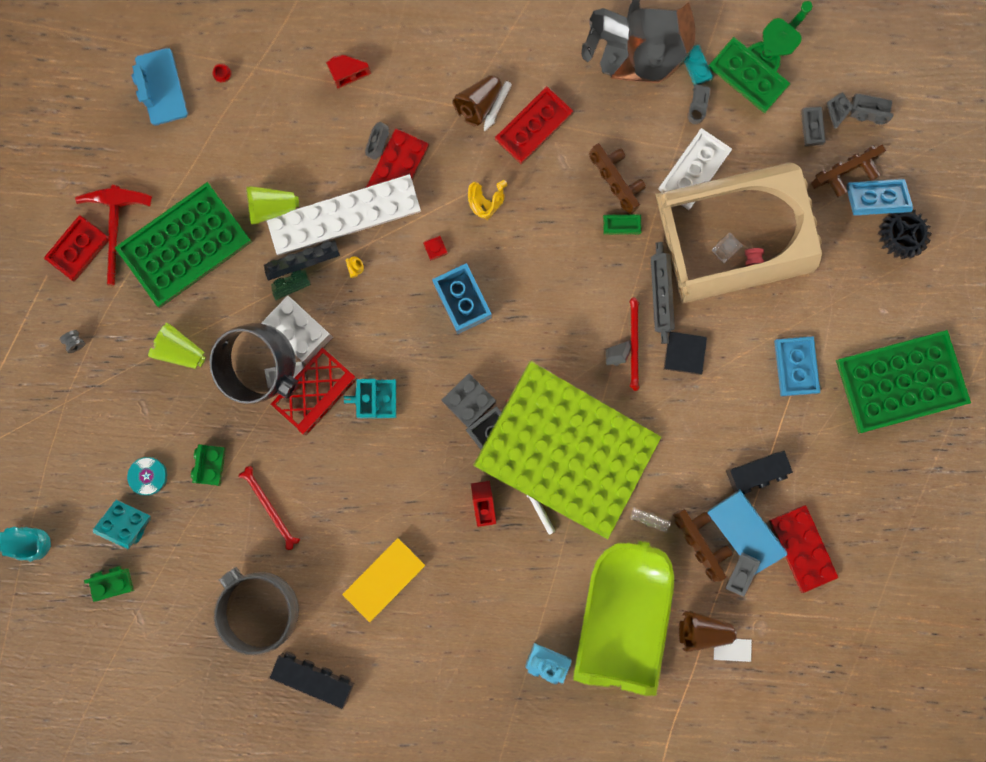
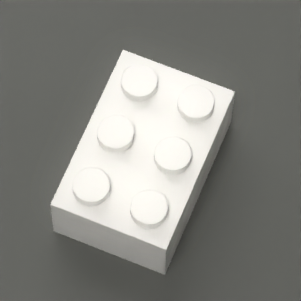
M288 295L261 323L281 331L290 341L295 355L305 364H308L322 347L324 348L333 338Z

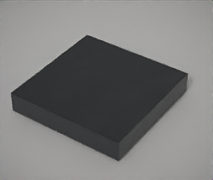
M668 332L669 344L666 346L663 369L702 375L707 337Z

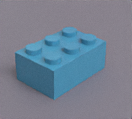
M467 263L432 279L433 285L457 334L492 319V314Z

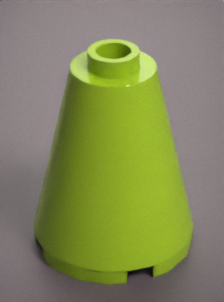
M253 186L246 187L251 224H258L279 217L299 207L298 196H294V192Z
M169 323L162 326L153 341L155 349L150 348L148 353L150 358L196 369L198 366L202 367L206 360L205 352Z

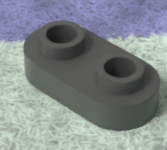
M378 122L374 125L365 149L366 156L373 160L381 157L386 139L389 136V127L384 123Z

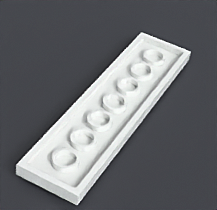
M409 174L290 211L279 217L267 220L276 254L279 256L421 212L412 178Z

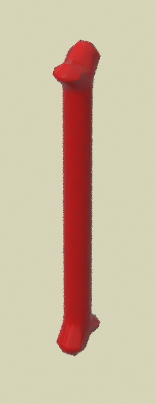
M632 297L629 301L631 306V382L629 386L634 391H638L640 388L638 357V307L640 302L635 297Z
M246 466L245 471L239 473L238 477L247 480L285 539V549L292 550L293 546L298 544L300 539L291 536L255 480L253 467Z

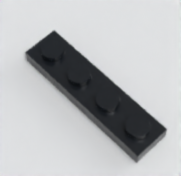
M326 241L321 245L306 248L304 251L289 254L278 260L269 261L264 264L265 275L268 281L340 256L336 241Z

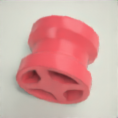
M751 248L745 250V255L747 256L745 266L765 262L762 256L764 249Z

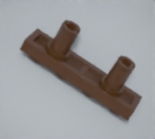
M600 143L594 145L589 152L591 162L596 164L600 170L601 177L607 181L611 192L619 199L622 209L627 211L629 215L632 214L640 206L634 195L646 188L644 181L639 179L628 186L614 166L617 162L625 159L624 151L620 148L607 155Z
M883 144L878 147L873 145L867 148L864 154L859 156L857 153L848 158V162L844 164L839 162L831 167L832 170L819 172L811 182L814 190L825 184H830L837 198L845 195L848 190L840 177L858 167L864 169L870 181L875 180L881 174L873 161L880 157L886 149Z
M685 509L674 513L676 526L684 532L686 542L695 550L697 560L703 563L708 578L714 582H721L726 579L727 576L720 567V563L732 556V551L728 546H724L712 554L699 532L700 528L712 521L709 514L703 512L696 518L691 519Z

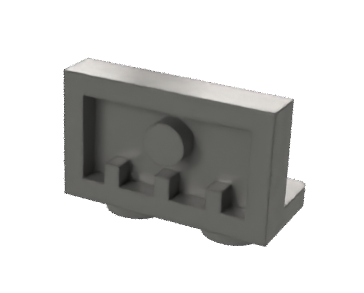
M856 93L853 96V108L850 117L856 118L858 121H873L878 125L887 124L893 118V113H891L893 100Z

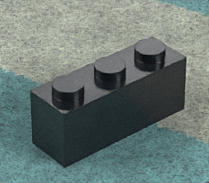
M779 451L726 470L733 492L736 493L741 490L743 494L752 491V487L758 486L763 488L770 485L769 481L776 479L777 482L788 478V474L793 473L785 451Z

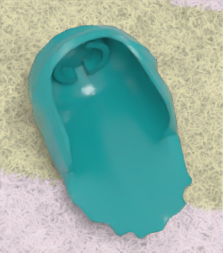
M11 527L6 528L4 532H0V552L2 556H8L19 561L27 560L32 562L43 559L51 547V539L48 533L41 529Z

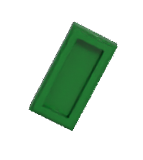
M641 214L603 215V235L641 234Z

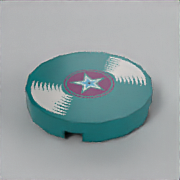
M143 457L131 464L127 480L134 492L150 496L158 493L165 486L168 473L165 465L158 459Z

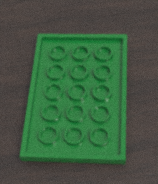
M206 182L114 248L156 306L161 308L248 246L252 241L211 185Z
M948 330L836 360L858 434L971 404Z

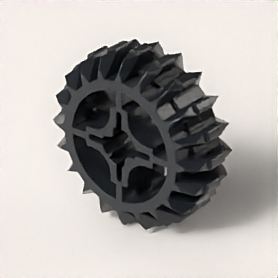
M912 210V212L889 213L888 217L886 216L882 220L883 223L879 226L882 230L878 232V235L882 236V238L878 242H884L882 249L888 248L887 254L893 252L894 258L900 256L901 259H906L907 257L911 259L918 256L927 249L926 245L931 241L928 237L932 233L927 231L931 226L925 224L928 219L922 220V213L916 215V210ZM910 231L906 235L900 237V235H902L903 232Z

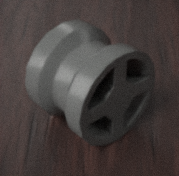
M77 330L69 331L60 337V341L66 345L68 353H74L85 346V342L79 338Z

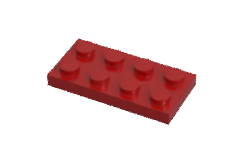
M546 86L495 136V140L522 165L573 114V110Z
M395 128L366 188L409 174L413 180L429 148V143Z
M806 505L769 520L778 541L787 551L785 558L801 593L839 578Z

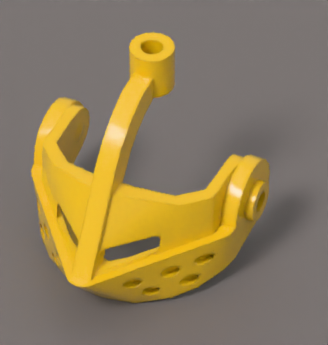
M502 180L497 183L498 191L493 195L492 202L483 196L482 186L478 182H472L468 188V201L472 211L477 216L489 220L503 204L505 197L504 188L507 187V182Z

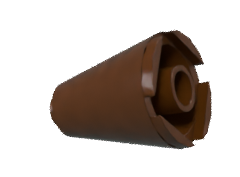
M490 75L455 95V98L452 100L453 107L459 116L462 114L466 118L464 120L466 123L472 126H479L484 121L502 90L500 79Z
M685 611L682 614L685 618L684 621L679 623V641L681 644H684L685 648L682 649L686 652L730 645L737 638V631L732 624L692 611Z

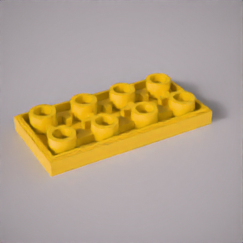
M397 538L342 595L370 623L426 565Z

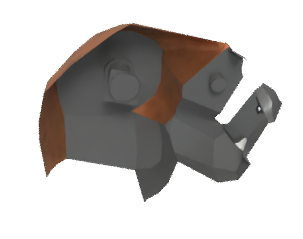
M633 0L629 5L627 17L604 8L594 10L589 19L590 31L586 42L582 44L581 55L585 61L589 62L594 55L599 40L604 39L607 41L600 62L602 73L610 75L611 79L661 82L674 73L695 45L696 29L689 1L681 9L674 11L640 8V0Z

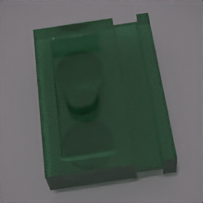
M306 269L298 270L291 273V276L276 279L271 284L272 294L275 300H278L310 286L311 283Z

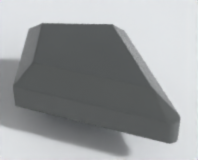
M843 92L826 103L834 129H837L853 108V105Z
M631 340L606 349V365L614 364L618 366L621 363H626L631 351Z

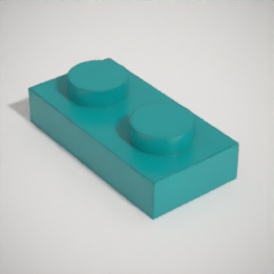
M700 45L694 46L684 60V63L695 86L711 81L713 76Z

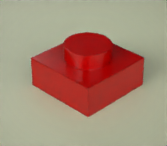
M441 235L423 242L430 261L448 254Z

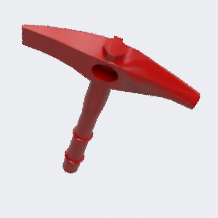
M111 185L110 188L96 190L75 197L77 204L99 203L109 206L107 285L110 286L115 285L117 254L114 247L117 246L119 208L132 204L150 207L152 196L120 189V186Z

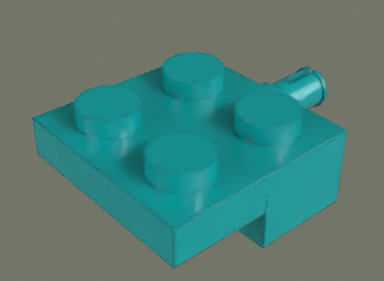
M356 379L355 396H344V399H351L344 400V404H356V418L358 419L397 418L396 379Z

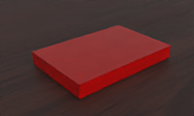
M79 214L44 256V259L75 282L106 245L109 237Z

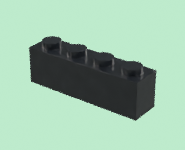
M290 652L281 653L278 656L269 679L340 709L345 707L354 686L351 678L345 675H340V677L332 674L333 671L326 667L321 669L315 667V663L312 661L296 659L297 656Z

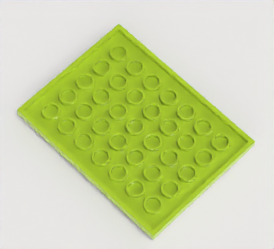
M529 361L473 466L608 539L661 436Z

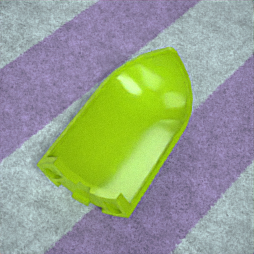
M638 541V544H615L606 549L598 558L591 575L573 680L587 685L610 687V685L620 687L621 685V690L644 696L657 695L674 591L672 563L665 552L658 548L650 547L648 542Z

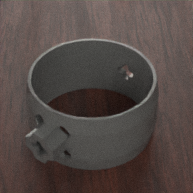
M237 567L219 579L225 589L217 600L214 622L220 638L228 647L242 654L261 655L277 649L288 640L298 622L299 605L293 589L285 580L266 572L242 575ZM258 578L271 582L279 588L287 601L289 608L288 625L283 636L273 645L257 647L246 644L233 633L227 619L229 598L234 589L246 579Z

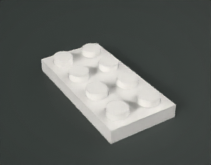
M701 128L658 190L666 192L710 181L732 148ZM695 202L682 204V206L690 210Z

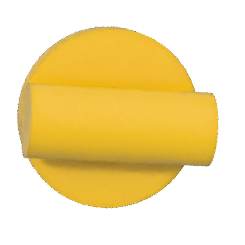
M353 256L346 259L350 278H355L363 272L364 266L358 257Z

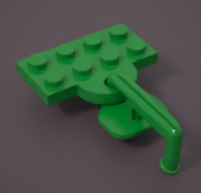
M804 1L800 12L789 24L781 18L771 20L763 30V42L754 43L747 48L733 37L709 64V68L765 114L791 84L777 70L780 66L781 56L792 54L800 45L802 37L796 28L812 10V2Z

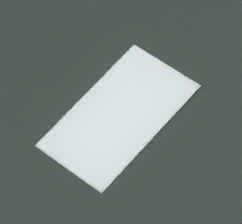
M736 639L733 644L714 647V660L751 662L752 640Z

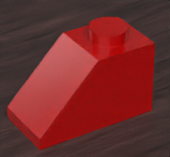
M346 55L334 56L326 62L338 89L371 74L368 63Z
M490 481L471 483L477 527L495 525L496 518Z

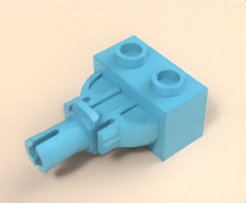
M534 643L525 667L529 669L528 673L539 677L540 674L542 678L553 684L558 682L563 684L571 664V658Z

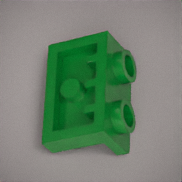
M198 444V447L194 450L195 467L191 470L192 483L221 486L226 452L225 447Z
M121 566L109 569V573L104 575L102 571L90 574V578L84 580L85 584L89 583L93 602L134 591L129 568L121 569Z

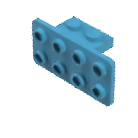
M169 48L137 56L135 58L136 65L132 66L134 71L132 79L138 87V91H136L139 102H142L147 107L151 123L156 126L186 118L188 112L172 51Z

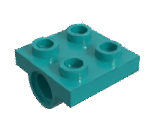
M115 500L93 528V533L129 550L132 544H137L142 538L145 526L151 520V516Z

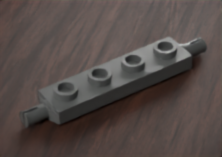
M656 242V254L651 257L655 332L661 333V344H669L668 332L675 329L671 255L664 253L663 242Z

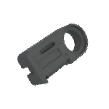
M695 85L692 90L694 92L692 103L689 106L688 120L692 124H700L706 116L710 88ZM697 110L701 112L702 117L695 119L692 116V112Z

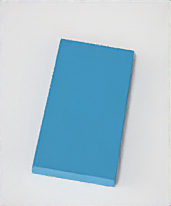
M741 490L707 511L739 555L745 553L760 560L755 575L787 556V551Z

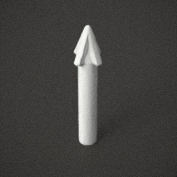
M505 81L489 115H486L484 131L495 123V117L512 85L510 82Z
M529 497L548 534L554 533L555 529L542 504Z

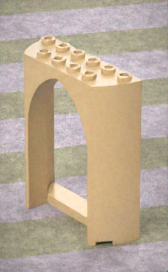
M785 163L656 194L682 304L813 273L819 267L822 256L820 247L822 243L821 237L817 235V220L812 214V200L807 194L808 183L803 177L802 169L798 165ZM758 190L781 198L794 210L797 222L795 233L786 248L773 259L756 265L688 280L671 207L738 191Z

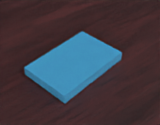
M905 179L847 183L846 188L853 216L912 212L913 210Z
M814 336L774 340L780 396L819 394L820 384Z

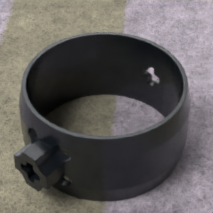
M250 323L232 328L215 342L211 350L210 371L212 378L219 390L231 400L239 403H260L278 394L287 399L298 387V380L293 378L296 368L293 347L287 337L275 327L260 323ZM243 331L260 337L269 346L274 356L276 376L267 394L257 393L248 389L241 383L234 372L231 360L232 348L236 338Z

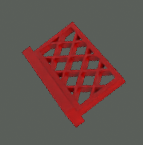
M322 347L295 377L298 380V384L303 385V395H291L289 397L290 409H281L277 405L282 398H285L280 394L270 405L293 424L299 432L307 436L356 382L357 378ZM324 353L329 358V366L318 367V359ZM340 368L345 374L340 379H332V369ZM318 369H329V380H319ZM308 370H316V380L305 381V373ZM330 382V390L327 393L319 394V383ZM307 383H316V394H306ZM317 396L316 406L314 408H306V397ZM303 397V408L293 409V398ZM293 411H304V419L299 424L293 420Z

